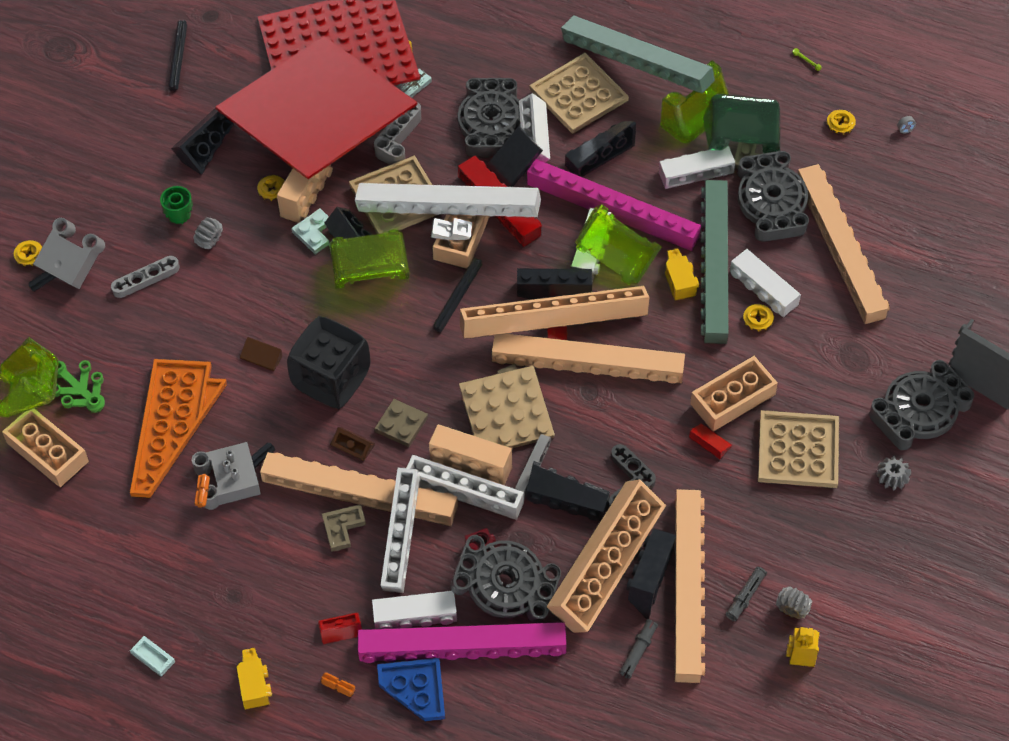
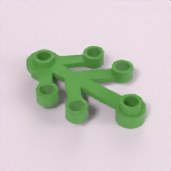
M84 360L79 364L81 371L80 382L67 371L64 362L55 361L51 365L53 376L65 379L72 387H60L58 384H52L49 387L51 396L65 395L62 397L61 403L67 409L71 407H87L91 412H100L105 405L104 397L100 395L101 384L104 381L102 373L94 372L91 375L94 384L91 394L87 390L89 372L92 369L89 361ZM70 395H81L85 399H73Z

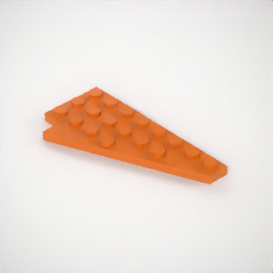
M154 359L131 483V497L151 498L227 386L226 379L210 378L211 362Z

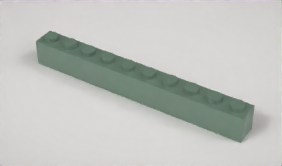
M573 15L561 27L563 39L567 43L574 44L580 48L587 49L693 91L703 93L715 81L713 67L580 17Z
M706 180L705 187H701V198H704V202H701V213H704V217H701V228H704V232H701V243H704V247H701V258H704V262H701V273H704V277H701V288H704V293H701V304H704V308H701V320H704V324H701V336H704V343L727 344L728 182L723 180Z

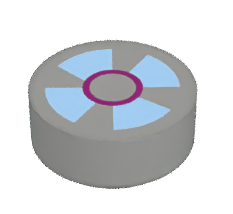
M911 116L903 117L897 124V128L903 134L911 132L916 127V122Z

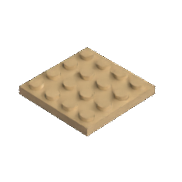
M586 53L530 85V91L546 102V107L572 134L627 102L629 98Z
M415 155L349 181L355 196L359 183L432 185ZM365 212L379 238L436 216L435 214Z
M534 366L459 383L473 436L509 448L535 443L541 434L551 438L555 437Z
M761 410L758 482L837 488L839 416Z

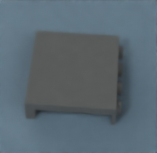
M971 319L967 325L963 324L958 332L960 335L955 342L957 346L952 352L953 357L948 365L969 387L1008 410L1009 353L971 331L974 322Z

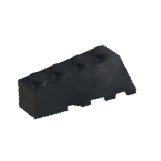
M215 108L171 149L182 163L202 175L205 167L214 157L215 151L221 146L222 140L235 123Z
M622 121L617 125L611 126L605 132L599 133L593 139L585 141L576 149L570 150L565 154V166L571 173L583 177L634 147L636 122Z
M336 207L324 222L329 233L335 237L338 246L347 254L346 257L354 264L355 270L359 274L373 276L397 263L393 257L390 259L385 254L387 250L383 246H379L373 241L375 237L371 233L362 229L364 225L349 209Z
M517 268V297L534 300L592 292V269Z
M533 462L527 486V500L534 504L547 505L555 510L568 511L572 515H582L590 520L601 521L608 507L609 491L587 482L580 484L573 476L563 477L556 473V469L549 467V470L539 467L541 463Z
M654 528L651 535H648L644 541V547L646 548L645 550L641 549L638 557L640 563L635 564L632 572L634 578H629L626 590L629 591L628 600L646 619L650 618L652 604H655L659 586L661 587L676 540V535Z

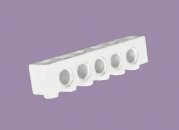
M412 455L407 465V469L418 470L420 474L419 487L424 489L431 488L440 493H451L457 496L459 501L517 520L524 504V492L415 455Z
M397 469L381 579L383 591L404 593L420 474L417 469Z

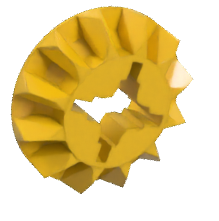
M835 110L827 117V125L835 133L842 132L844 135L845 132L850 133L855 127V117L846 110ZM842 119H844V120H843L844 123H842V125H839L838 122H840V121H842Z
M275 175L261 179L257 186L259 196H262L264 200L270 199L271 201L277 198V194L285 182L284 179Z
M24 241L16 246L14 258L18 264H22L24 267L26 265L33 266L42 246L36 241ZM31 251L32 254L29 255V257H26V254H28Z
M754 304L744 311L743 319L745 325H748L751 330L757 329L759 332L761 329L767 330L769 326H772L774 315L767 306ZM757 313H759L761 318L760 322L756 319Z

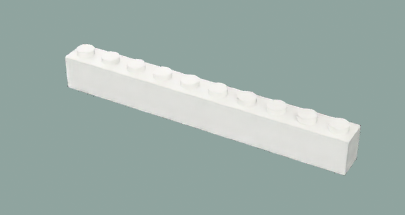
M359 183L355 202L358 211L366 213L538 217L541 198L538 188Z

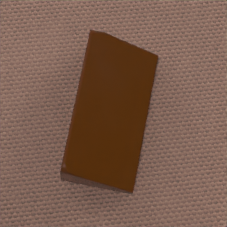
M247 337L240 355V359L275 371L283 357L280 348Z
M338 427L330 445L365 461L374 448L375 443L345 428Z

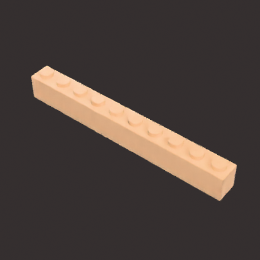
M819 164L798 169V175L807 187V204L864 324L886 319L887 312L889 311L888 301L884 300L882 289L875 281L874 272L869 269L866 256L862 255L860 243L855 240L852 227L848 226L846 214L841 211L839 200L833 195V188L826 180L825 171L821 170Z
M644 286L462 308L460 309V329L464 338H474L648 315L649 295Z
M505 333L495 334L492 348V362L499 364L508 363L517 366L552 368L555 370H569L576 373L587 372L594 375L605 374L613 377L622 376L630 377L631 379L640 378L669 383H682L685 354Z
M267 452L260 471L262 482L391 512L395 480H385L375 475L359 474L354 470H342L336 466L329 467L315 461L308 462L298 457L291 458L281 453ZM418 488L414 518L452 526L458 507L457 496L448 492H436L431 488Z
M677 489L675 682L700 683L701 675L705 676V663H701V656H705V644H701V637H705V625H701V619L705 618V606H701V600L705 599V588H701V582H704L705 570L701 569V563L704 564L705 552L701 551V545H704L705 540L704 533H701V528H704V516H701V510H704V498H701V490Z

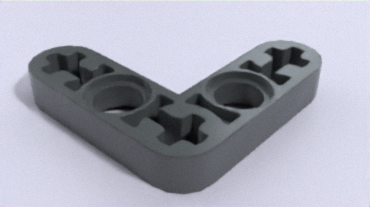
M618 444L612 448V461L631 479L630 481L641 480L643 482V477L646 480L650 478V482L645 481L643 483L650 490L655 486V474L625 445ZM617 452L619 454L623 452V457L621 455L616 456ZM636 464L639 468L636 471H631L628 466ZM622 487L609 497V508Z

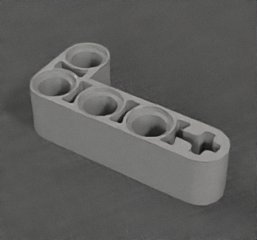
M419 103L387 125L375 139V156L379 160L392 165L405 159V149L400 144L421 121V105Z

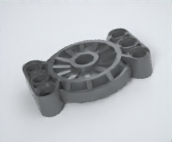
M472 78L466 82L467 97L462 101L458 110L459 129L466 137L465 152L469 157L493 158L515 129L521 127L517 82L512 78Z
M785 151L745 156L739 161L737 173L742 181L738 191V204L744 215L756 224L754 236L762 242L801 236L807 230L809 218L803 213L808 199L807 187L802 178L792 169H789L791 156ZM771 191V194L775 195L776 197H770L768 195L769 192Z
M936 360L932 363L930 372L913 371L898 376L888 387L885 399L876 398L873 400L869 417L898 449L907 450L911 447L913 438H935L951 429L957 419L958 412H965L970 409L974 392L946 362ZM917 403H921L924 405L928 403V406H920Z
M471 535L463 546L450 588L456 595H463L469 591L475 604L492 616L514 618L526 613L529 621L537 624L542 622L549 612L547 605L555 594L561 570L556 564L552 563L542 568L541 562L536 555L520 543L496 541L485 546L482 537ZM475 543L478 546V550L471 549L469 544ZM463 562H469L472 568H465ZM547 571L554 574L553 579L547 577ZM499 575H508L512 583L503 587V582L500 580ZM456 580L464 581L466 586H458ZM545 590L548 593V597L541 596L539 591ZM533 609H540L542 616H537Z

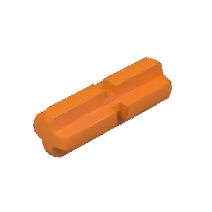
M206 474L199 475L197 480L194 504L199 508L205 507L207 503L208 492L206 491L209 489L210 477Z
M324 673L321 678V684L333 690L337 689L338 692L348 697H352L355 692L354 685L344 680L339 681V678L329 673Z

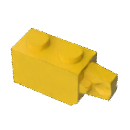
M679 249L667 251L668 261L666 262L665 276L674 300L696 296L699 281L693 275L692 263L688 262L686 256H682Z
M800 627L794 629L793 635H789L786 656L790 657V665L815 667L819 652V632L817 630Z
M255 648L242 650L243 662H240L237 666L244 708L250 709L269 705L268 697L272 696L270 684H266L265 678L269 677L267 665H262L261 658H258Z

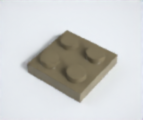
M393 399L375 427V432L410 447L426 422L428 414Z

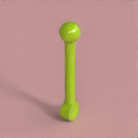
M793 49L792 54L794 56H799L802 59H804L806 62L814 66L816 71L821 70L822 67L820 64H815L813 61L802 55L799 52V49Z

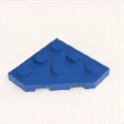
M439 658L377 664L379 687L423 721L445 719Z

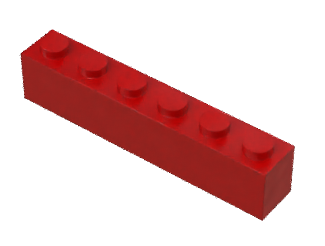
M476 156L458 166V177L466 186L507 187L498 180L494 172L489 171L484 161H480ZM495 216L523 247L541 237L542 225L537 218Z

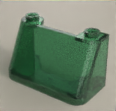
M717 94L710 99L703 117L709 150H723L729 145L730 141L763 144L762 151L764 154L780 151V105L777 100Z

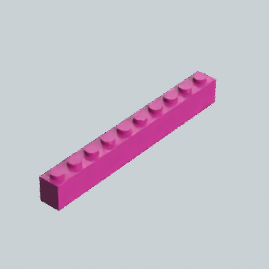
M538 159L532 163L527 171V185L589 210L593 208L611 212V219L692 251L700 237V224Z
M565 622L358 630L359 661L365 663H373L375 661L395 662L396 660L414 661L417 659L434 658L456 660L458 658L477 659L479 657H488L495 659L500 656L517 658L522 655L539 657L541 655L560 656L566 654Z

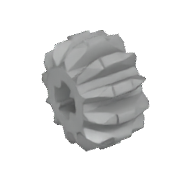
M206 217L198 225L197 230H195L194 242L201 248L211 249L219 241L223 231L222 224L216 219Z
M893 456L890 460L886 457L883 462L879 463L876 474L879 477V484L885 483V489L889 486L892 487L893 491L896 487L902 489L904 484L909 482L911 470L908 469V463H902V458L896 460L895 456Z
M787 587L783 588L777 596L776 605L786 615L797 619L805 618L808 615L812 600L803 591Z

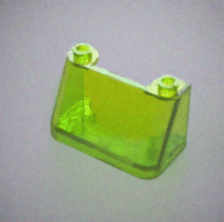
M713 60L706 65L713 67L715 81L703 93L693 91L685 97L679 92H671L662 99L660 126L682 143L693 141L731 110L732 102L721 67Z
M604 205L596 206L575 240L576 248L582 253H589L616 272L626 284H638L662 246L656 242L652 244L647 241L646 237L642 238L614 218L615 215L612 213L608 215L609 209Z
M394 229L384 234L347 239L336 237L329 243L335 289L344 288V284L348 283V281H350V284H354V281L388 276L392 279L394 275L400 276V280L409 279V266L403 233L399 232V230Z
M30 337L0 364V379L10 384L9 394L0 400L1 417L7 418L44 406L55 399L58 359L53 353Z

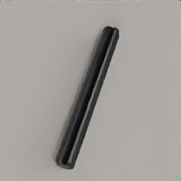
M185 20L177 22L168 84L171 91H176L179 87L187 31V22Z
M474 258L433 324L435 331L442 332L481 268V259Z

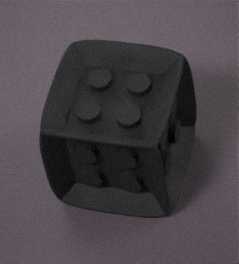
M318 316L308 325L293 345L287 359L291 383L309 397L337 409L343 407L353 396L365 379L371 363L369 345L363 336L332 319Z

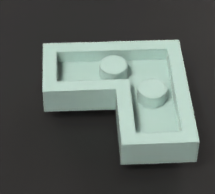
M318 209L292 227V233L314 254H317L329 245V240L321 233L327 227L324 222L329 216L321 209Z

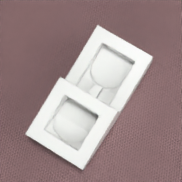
M434 218L431 237L444 240L470 239L472 222L454 218L453 222Z

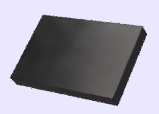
M517 127L486 166L490 172L496 174L501 183H504L507 187H513L543 150L521 127Z

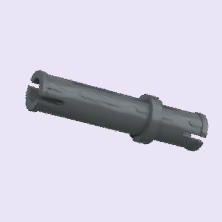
M756 567L739 595L734 597L733 604L726 612L727 618L737 621L744 608L749 606V600L767 575L763 568Z
M647 619L642 631L635 637L636 642L619 671L622 676L628 669L625 677L629 679L632 677L646 647H649L652 642L650 639L658 628L656 622L649 628L652 620Z

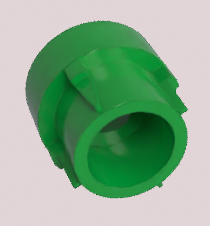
M172 186L164 190L160 197V203L165 216L176 224H183L189 220L193 207L189 190L182 186Z

